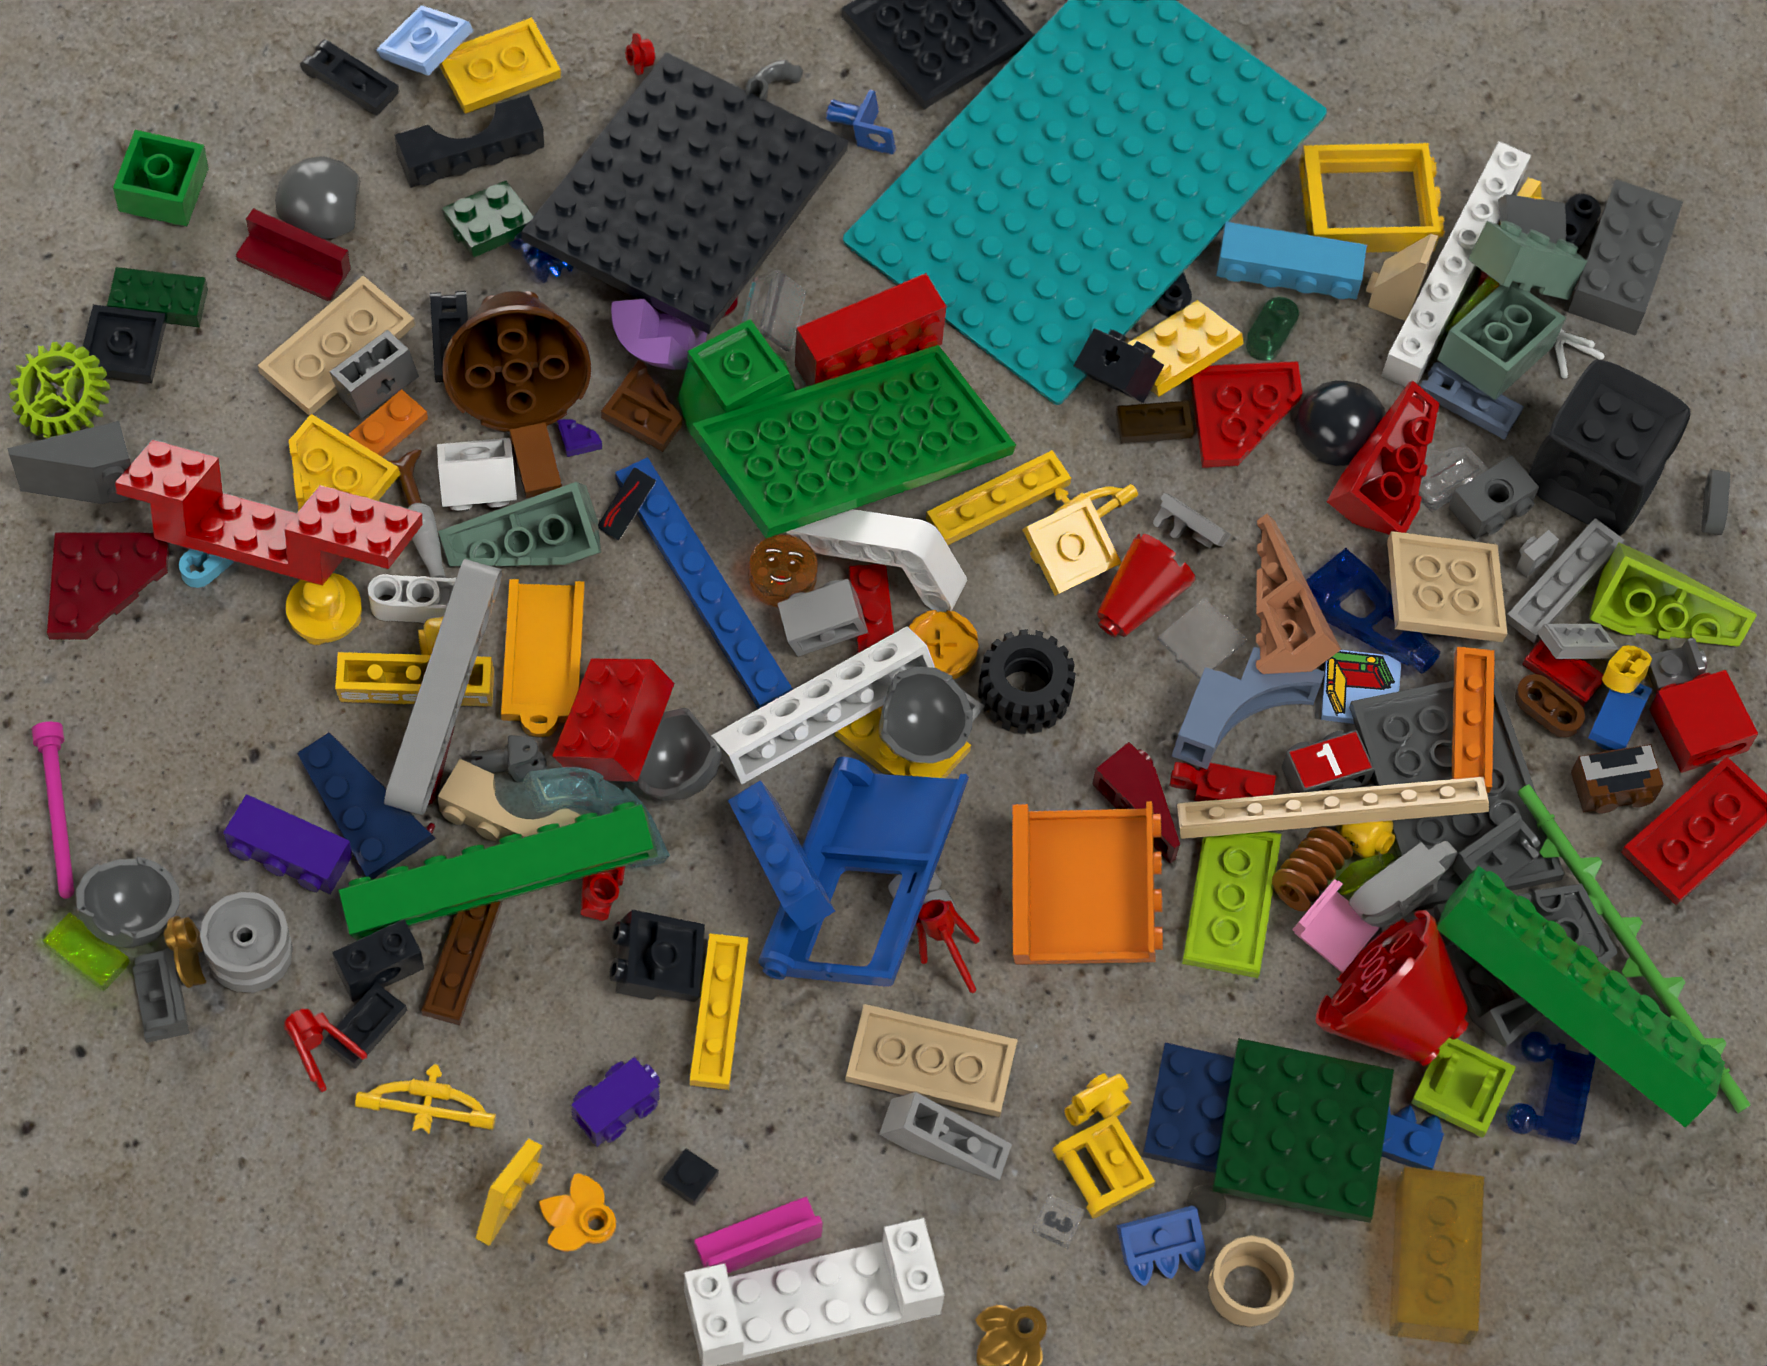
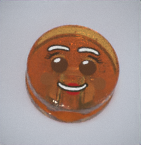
M775 535L764 539L753 549L749 559L748 580L752 592L761 602L771 607L779 608L778 603L788 600L793 594L814 591L818 571L816 555L805 541L795 536Z

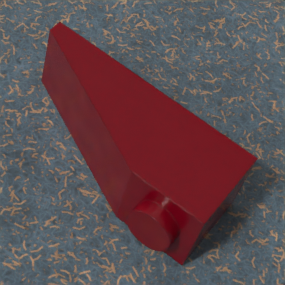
M1128 742L1095 769L1092 785L1116 809H1146V802H1152L1153 814H1161V837H1154V848L1157 851H1161V855L1171 864L1176 860L1180 842L1156 769L1153 766L1152 759L1142 749L1137 750Z

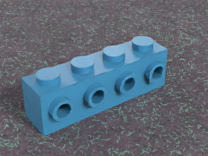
M1225 222L1216 277H1223L1234 282L1247 281L1259 283L1271 288L1295 289L1302 293L1314 292L1332 295L1337 299L1350 298L1357 300L1363 278L1367 245Z

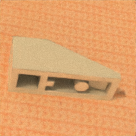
M1430 234L1386 259L1380 274L1373 271L1366 292L1372 294L1368 305L1369 308L1406 321L1420 293L1438 238L1437 235Z

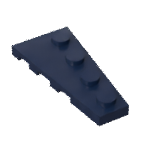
M327 733L297 753L344 838L350 841L351 850L366 877H371V880L377 878L437 839L411 812L385 805L384 800L387 788L331 733Z

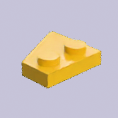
M528 1138L490 1186L475 1239L490 1246L510 1212L519 1202L527 1184L531 1186L536 1181L542 1169V1164L538 1162L542 1150L541 1144Z

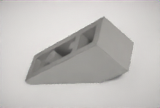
M917 1092L891 1099L879 1133L882 1137L910 1152L994 1181L1000 1180L1012 1145Z

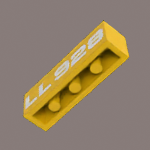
M338 652L335 686L340 702L415 704L431 655ZM477 656L461 706L492 707L494 687L492 657Z

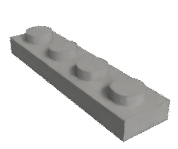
M1595 518L1509 611L1506 616V622L1534 643L1540 637L1537 633L1542 625L1552 624L1603 568L1618 542L1623 544L1624 539Z

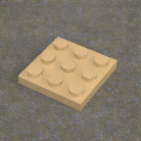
M1391 531L1387 544L1396 630L1496 642L1504 641L1507 635V625L1497 544Z

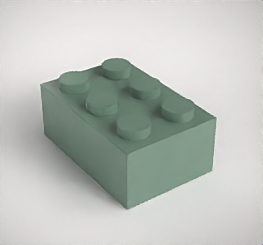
M1512 281L1510 287L1500 285L1449 330L1437 360L1496 400L1553 348L1566 317L1530 292L1520 289L1519 285Z

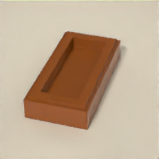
M546 422L510 429V438L526 498L535 497L562 487Z

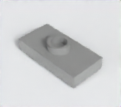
M1543 624L1537 633L1556 659H1611L1618 650L1615 643L1600 624Z

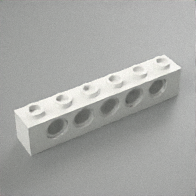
M906 626L711 736L722 750L721 760L724 766L742 785L884 705L891 681L898 672L916 666L935 668L927 645Z

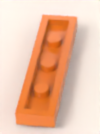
M1457 647L1454 653L1452 779L1484 777L1486 791L1490 793L1493 772L1494 650Z

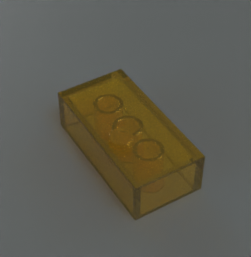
M1404 1167L1396 1182L1389 1336L1470 1345L1479 1332L1484 1176Z

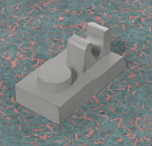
M1164 493L1160 498L1163 501L1160 505L1162 508L1153 520V524L1161 528L1165 520L1172 519L1174 516L1175 526L1170 533L1171 537L1179 538L1186 527L1189 526L1195 530L1192 537L1211 548L1213 543L1224 547L1232 535L1172 495Z

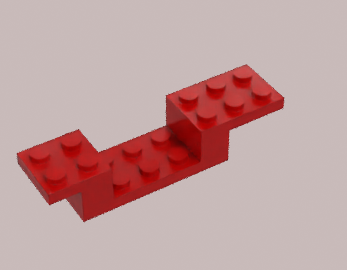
M152 440L115 482L118 495L150 503L154 539L322 586L345 557L389 569L423 525L421 512L319 485L297 513L228 495L222 491L218 457Z

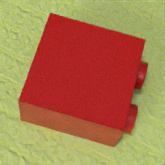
M1726 670L1713 674L1709 672L1703 673L1691 681L1679 685L1676 683L1666 685L1657 691V695L1649 708L1680 773L1723 760L1725 757L1729 758L1747 752L1758 735Z

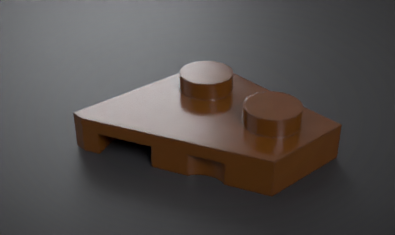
M641 360L637 361L601 410L602 419L664 452L683 425L682 416L675 406L667 401L665 392L659 384H655L647 373L646 365Z

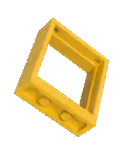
M1429 143L1303 145L1298 166L1307 235L1367 245L1366 253L1400 252L1424 237L1434 234L1438 236L1433 250L1435 251L1438 239L1444 236L1445 229L1444 217L1438 215L1441 193L1439 186H1434L1433 178L1436 176L1437 165L1435 157H1430ZM1413 172L1421 226L1328 228L1321 173Z

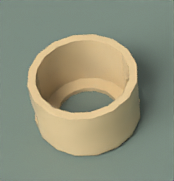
M1256 1236L1235 1239L1224 1246L1210 1272L1208 1290L1211 1303L1222 1317L1233 1324L1245 1327L1265 1325L1279 1315L1292 1292L1294 1272L1291 1260L1280 1246L1269 1239ZM1249 1266L1263 1272L1271 1286V1295L1267 1304L1261 1308H1250L1232 1300L1224 1290L1225 1279L1231 1271L1238 1267Z

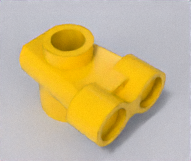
M1105 1073L1100 1074L1087 1084V1089L1072 1097V1104L1065 1107L1064 1113L1068 1122L1075 1127L1090 1119V1116L1098 1111L1104 1119L1114 1114L1119 1116L1132 1104L1125 1094L1129 1086L1124 1077L1119 1073L1111 1078H1108Z

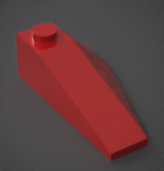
M1414 381L1409 382L1342 473L1326 502L1355 525L1390 535L1391 531L1406 533L1420 509L1422 499L1419 496L1421 479L1426 477L1428 465L1424 464L1428 444L1432 443L1439 402Z

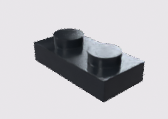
M375 983L336 1028L368 1055L407 1012V1007L382 986ZM329 1034L324 1039L325 1047L354 1069L363 1061L332 1035Z

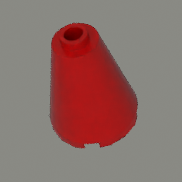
M1137 534L1132 540L1097 612V616L1100 619L1099 627L1113 638L1117 635L1122 637L1129 635L1191 587L1196 581L1195 574L1185 562L1180 567L1173 559L1176 555L1173 550L1148 534H1143L1142 537L1140 534Z

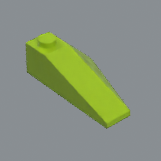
M1618 542L1601 573L1589 619L1624 635L1636 636L1637 633L1656 635L1662 639H1670V637L1695 638L1696 642L1739 647L1757 614L1659 560Z

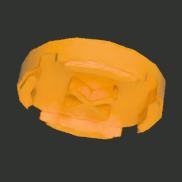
M937 610L926 611L916 617L909 625V628L927 645L935 668L953 676V680L966 674L976 662L979 647L976 629L967 618L959 613L951 612L950 610H946V612H937Z

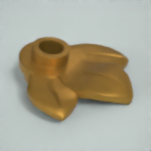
M175 916L170 918L167 922V928L164 929V938L169 949L174 950L175 966L181 981L187 988L193 987V985L206 984L207 981L199 963L198 953L204 950L199 930L189 917L181 918Z
M994 1305L986 1308L976 1317L977 1325L987 1333L982 1338L977 1350V1364L979 1366H1005L1007 1364L1009 1366L1041 1365L1043 1354L1040 1342L1047 1333V1321L1040 1310L1032 1306H1021L1012 1310L1003 1305ZM1023 1319H1031L1033 1321L1034 1327L1030 1333L1023 1334L1020 1332L1019 1324Z

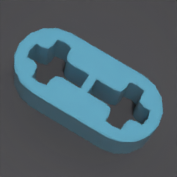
M189 549L179 561L181 578L190 587H204L235 561ZM193 564L197 567L203 565L204 571L201 573L196 570L191 572L190 566Z

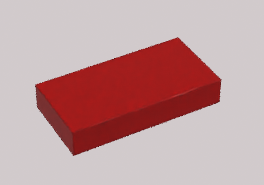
M1542 639L1527 655L1522 664L1533 673L1548 678L1582 707L1587 704L1603 684V673L1583 659H1556Z

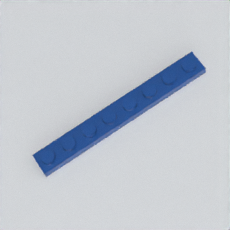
M646 457L615 472V480L620 488L633 468L639 469L656 480L655 485L639 508L637 515L756 707L759 709L792 691L793 688L649 458Z

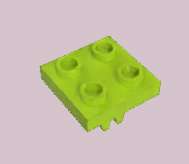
M1449 1038L1439 1047L1440 1052L1437 1057L1429 1063L1411 1104L1484 1138L1516 1066L1459 1039L1452 1040Z

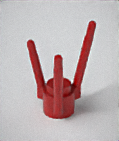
M935 899L922 905L915 924L918 934L920 962L922 964L928 962L926 934L936 941L944 940L969 992L975 993V984L951 935L956 924L974 944L979 943V937L956 912L951 901L945 902L944 900Z
M300 1009L287 1017L284 1022V1028L294 1042L310 1080L316 1082L320 1092H325L327 1087L310 1050L319 1046L323 1041V1030L327 1031L360 1059L365 1060L367 1058V1053L333 1026L323 1012L314 1016L310 1009Z

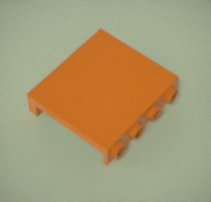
M1146 802V809L1029 811L1028 804L1012 805L1013 958L1015 965L1156 962V950H1163L1162 926L1155 927V912H1162V889H1155L1154 875H1162L1161 851H1154V837H1161V814H1153L1152 802Z

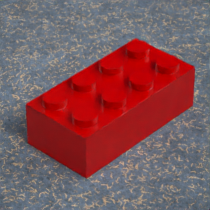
M927 273L797 327L795 367L808 387L936 345L940 346L943 341L947 306Z

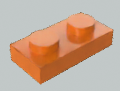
M401 389L352 430L348 436L379 456L384 457L428 419V414L422 406Z

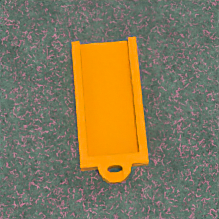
M509 579L501 719L502 721H521L522 729L529 736L548 737L556 731L559 722L566 723L579 690L585 594L584 581H575V585L519 584V579Z

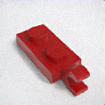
M1175 762L1169 786L1195 790L1194 801L1197 802L1268 796L1274 793L1276 776L1211 762L1208 769L1199 767V770H1196L1189 764Z

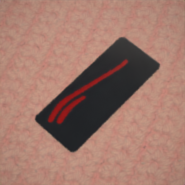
M633 468L599 522V529L616 540H620L655 485L656 480L639 469Z

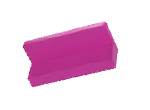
M806 1196L695 1239L694 1246L704 1268L725 1263L728 1274L822 1237L823 1222L820 1216L814 1215Z

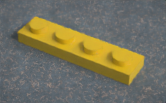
M1051 450L927 511L926 520L939 530L947 545H950L1055 493L1056 488L1063 489L1069 486L1071 477L1054 451Z
M709 933L690 1086L729 1090L748 949L747 937Z

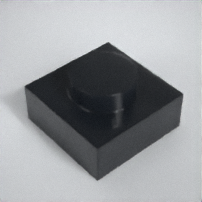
M685 1148L662 1178V1184L695 1206L718 1177V1170Z

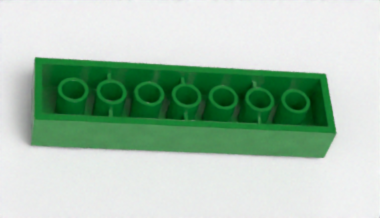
M1478 865L1449 897L1437 924L1438 931L1686 1128L1717 1097L1725 1062L1722 1060L1719 1052L1712 1046L1703 1045L1694 1038L1682 1022L1675 1019L1672 1020L1664 1014L1651 997L1641 995L1630 987L1628 981L1621 973L1615 970L1610 971L1600 963L1591 949L1584 945L1579 946L1570 939L1562 926L1555 921H1548L1540 915L1527 898L1517 896L1505 887L1503 880L1497 874L1485 871Z

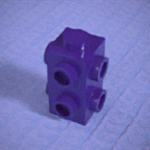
M635 1057L627 1063L623 1061L618 1062L606 1072L603 1081L595 1087L592 1085L586 1086L576 1094L573 1099L574 1102L571 1104L572 1118L596 1147L605 1141L611 1143L627 1129L626 1125L637 1116L640 1119L645 1118L658 1106L657 1101L660 1100L659 1084L661 1081L650 1065L645 1064L642 1066Z

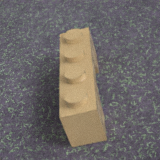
M459 759L438 795L439 810L445 819L456 825L467 824L475 828L482 837L491 841L500 840L513 834H521L522 838L537 834L538 828L548 824L558 823L560 827L575 823L574 819L580 816V814L562 806L553 814L540 819L516 817L508 813L498 803L495 797L494 774L462 759Z

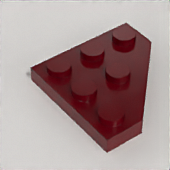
M55 532L47 624L49 640L89 639L99 630L98 626L113 613L115 615L119 614L139 597V592L153 580L157 582L168 573L170 543L154 539V532Z

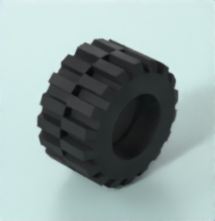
M1028 629L1019 630V635L1014 636L1012 631L1004 634L1003 642L996 639L991 645V650H987L983 657L979 676L978 697L982 698L981 704L984 705V712L990 711L989 718L994 723L999 720L1002 721V728L1010 731L1012 726L1018 728L1017 733L1026 734V729L1032 728L1033 733L1042 732L1044 724L1048 728L1056 725L1057 718L1062 719L1066 714L1067 707L1070 705L1076 675L1073 672L1075 667L1073 658H1068L1069 651L1064 645L1057 647L1058 639L1050 636L1049 639L1043 638L1044 632L1036 630L1035 635L1028 634ZM1027 671L1041 677L1047 686L1039 691L1024 692L1014 688L1006 678L1013 673Z

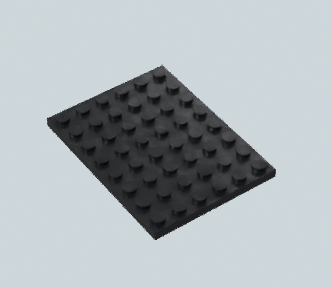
M666 52L522 230L521 241L637 299H645L651 306L710 334L846 153L849 141L764 99L760 100V97L749 93V96H747L745 90Z

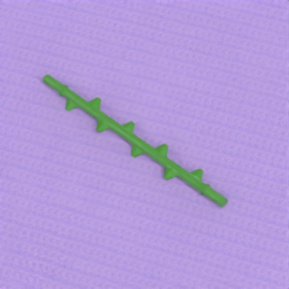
M1528 784L1521 788L1517 794L1538 824L1536 826L1542 828L1547 836L1539 853L1543 858L1562 857L1579 884H1583L1598 915H1602L1629 955L1622 970L1624 977H1644L1670 1014V1018L1682 1022L1694 1038L1703 1045L1712 1046L1721 1055L1727 1044L1723 1038H1705L1678 1000L1686 983L1682 977L1663 978L1636 939V935L1643 923L1640 917H1621L1596 881L1595 877L1603 863L1599 857L1580 858L1555 822L1554 814L1549 813L1531 785ZM1724 1066L1719 1087L1739 1114L1750 1107L1751 1104L1729 1074L1730 1069H1726Z

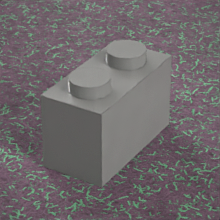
M849 579L830 581L822 588L808 593L800 592L793 594L788 600L778 603L788 643L798 657L868 633L858 594Z

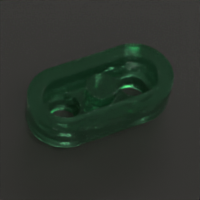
M1274 297L1267 301L1249 330L1246 340V349L1253 358L1260 361H1269L1279 355L1298 321L1299 309L1295 302L1286 297ZM1276 310L1284 311L1286 314H1280ZM1266 336L1271 340L1266 341L1261 339L1260 337Z

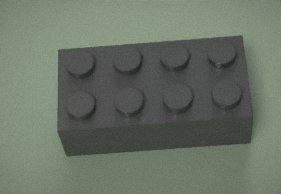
M1615 179L1568 313L1636 336L1651 298L1683 201Z

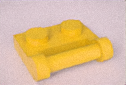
M1115 1114L1063 1140L1052 1149L1058 1161L1063 1160L1088 1203L1086 1209L1092 1218L1100 1217L1111 1208L1154 1187V1178ZM1086 1147L1111 1190L1104 1195H1101L1076 1153Z

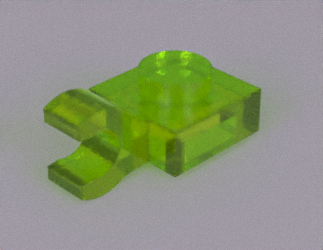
M1386 853L1381 857L1378 854L1351 863L1336 879L1343 883L1338 889V893L1345 895L1357 891L1363 884L1387 867L1395 858L1393 854Z

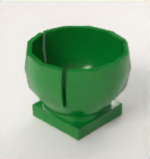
M749 319L687 351L689 363L678 401L688 432L690 433L692 423L795 391V387L785 360L773 351L753 321Z

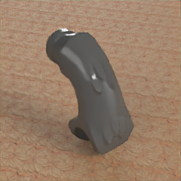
M788 59L771 63L762 67L759 72L748 80L745 90L747 96H749V93L761 95L760 100L764 99L767 101L768 84L772 81L781 82L782 80L798 83L802 78L803 69L798 65H792L791 62H788Z

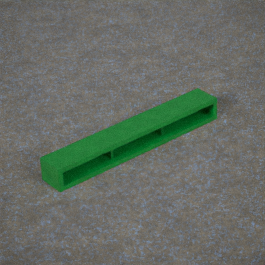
M634 802L622 803L613 807L612 813L598 816L597 813L583 814L574 819L575 823L560 827L558 823L548 824L538 828L537 834L522 838L521 834H513L499 840L500 844L485 848L484 845H474L461 851L462 855L449 859L445 855L428 858L424 861V866L409 870L408 866H400L386 871V876L371 880V877H361L348 882L349 887L339 889L349 934L358 941L405 919L409 927L657 857L658 853L647 812L642 804L635 806Z

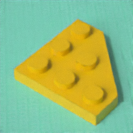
M310 414L289 439L298 511L319 485L379 501L400 475L399 468L313 414Z

